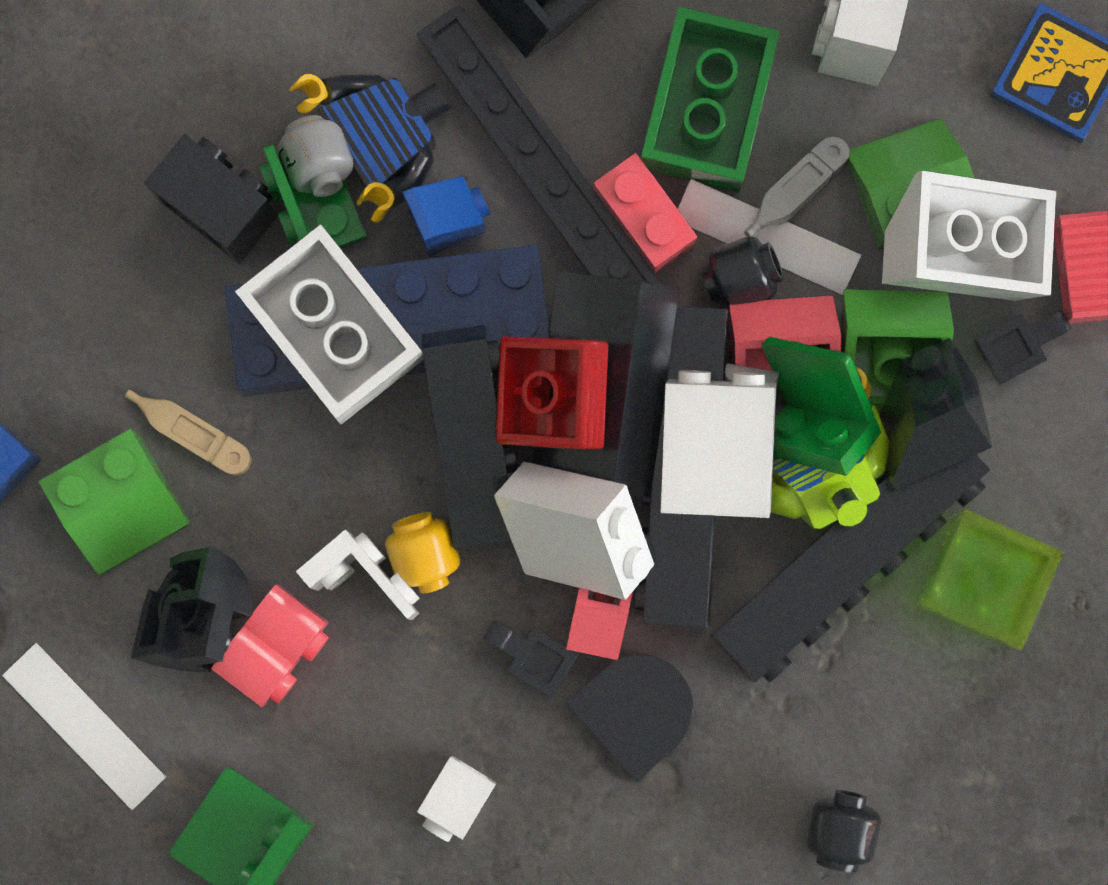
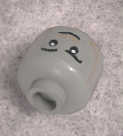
M310 115L293 121L286 127L285 134L278 143V155L289 184L296 191L313 193L316 197L332 195L342 188L343 181L348 178L353 170V157L342 129L335 122L325 120L321 116Z

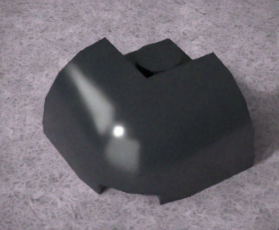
M206 547L182 552L170 558V568L172 569L166 575L158 592L148 589L131 655L132 659L159 667L190 672H212L213 663L223 662L224 653L227 651L232 637L230 629L231 620L251 617L252 594L246 575L235 560L217 549Z

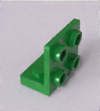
M271 144L263 147L268 162L260 164L259 167L275 203L277 204L282 201L285 203L287 210L278 213V216L292 247L319 225H322L340 249L368 239L345 180L339 191L326 197H316L313 193L296 191L289 184L274 145Z
M767 337L762 343V348L772 371L779 372L778 385L787 404L775 418L773 457L847 476L882 433L873 413L872 405L867 398L856 371L855 363L848 354L838 350L832 351L802 344L797 341Z
M229 767L224 769L170 850V856L212 885H275L315 823Z

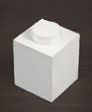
M451 756L417 811L426 817L422 826L447 842L450 841L453 834L463 840L497 782L456 757Z

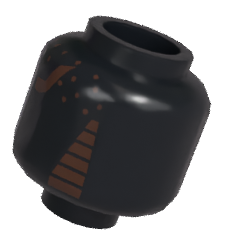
M836 790L834 798H825L815 803L807 836V847L810 852L817 856V864L837 871L857 872L858 865H864L872 861L879 835L881 818L877 811L866 806V796L856 792Z

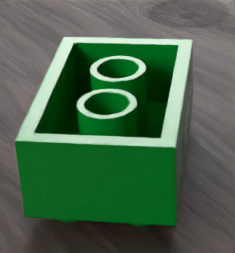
M678 6L641 155V160L649 171L688 181L693 179L705 185L737 193L740 192L780 30Z

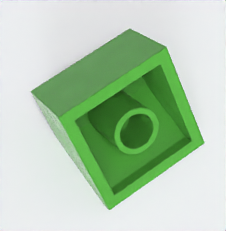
M942 118L850 149L847 160L878 249L884 247L885 230L916 172L928 171L975 179L966 154Z
M843 289L840 318L841 352L848 354L852 358L856 371L857 368H860L866 374L871 385V395L868 400L872 406H876L877 411H881L903 359L914 355L924 347L933 346L948 338L953 340L954 327L948 292Z
M132 429L125 431L38 481L62 525L99 576L191 524L143 438Z

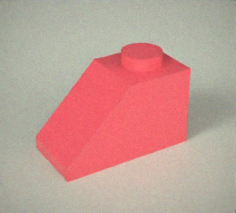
M579 588L566 650L618 660L632 593L624 600Z

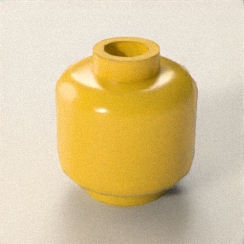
M421 512L393 523V532L387 537L384 544L394 575L398 573L410 587L418 586L419 592L422 594L434 592L447 586L450 583L448 576L458 568L461 562L458 549L454 550L452 531L448 522L441 518H433L431 512Z

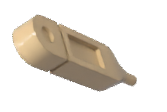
M130 389L126 393L125 397L138 405L153 428L225 473L239 476L246 473L250 468L252 456L244 445L229 436L227 437L226 434L176 403L165 399L141 397Z

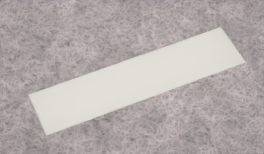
M693 179L690 180L678 207V211L691 228L727 244L747 237L744 231L754 223L759 210ZM789 222L764 227L753 235L762 244L769 242L772 245L781 268L843 295V289H846L861 257L859 253Z
M37 643L2 675L131 810L141 803L166 778Z

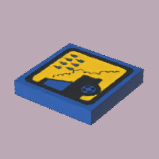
M1040 2L990 96L1081 144L1108 96V38Z

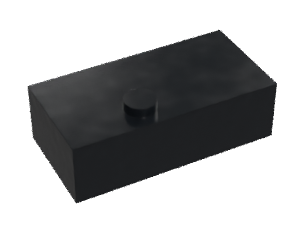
M557 270L548 338L599 340L608 343L604 446L602 449L534 446L532 464L625 484L630 497L651 498L665 398V384L668 376L680 287ZM551 387L550 398H553L554 391L553 387Z

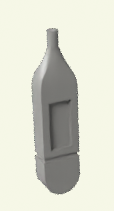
M827 137L817 144L810 154L808 153L768 190L761 202L754 223L744 231V234L747 237H752L759 229L771 225H781L790 220L829 183L830 179L832 180L843 170L850 152L846 142L838 137Z

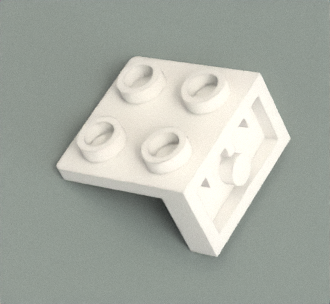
M345 529L296 571L309 588L319 591L322 587H325L327 590L333 591L355 572L350 564L357 559L407 619L413 620L420 614L413 606L420 599L419 596L398 573L391 578L387 576L379 566L386 559L385 556L363 532L355 538Z

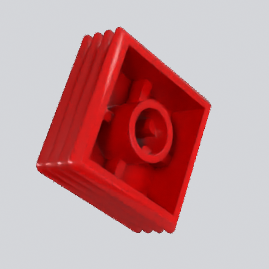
M502 337L499 350L496 442L507 445L552 448L602 449L604 446L608 343L599 340ZM551 387H553L554 391L553 398H550Z

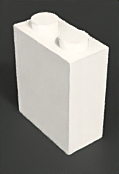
M680 370L678 372V379H669L666 382L661 513L770 517L776 383H765V374L737 372L732 374V382L711 381V372Z
M523 462L494 495L523 571L527 575L626 600L654 566L625 484Z

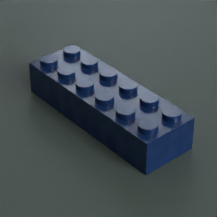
M538 244L356 268L417 344L422 353V334L485 325L487 341L498 340L499 350L500 339L504 336L549 337V322ZM244 284L224 286L237 390L244 397L311 388L235 292ZM424 360L405 375L425 373Z

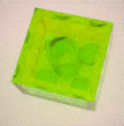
M964 509L956 513L915 609L1010 651L1022 650L1064 552Z

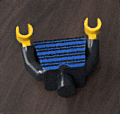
M305 74L289 88L290 92L295 90L304 91L309 99L302 101L296 107L298 112L306 114L320 103L324 105L318 109L320 116L325 120L335 122L342 129L353 157V170L365 187L356 204L360 206L365 201H371L378 206V209L370 218L373 222H380L390 208L405 201L404 191L422 186L434 162L432 151L436 147L435 139L426 124L451 109L435 83L411 98L408 97L396 78L386 80L380 75H340L319 79L315 75Z

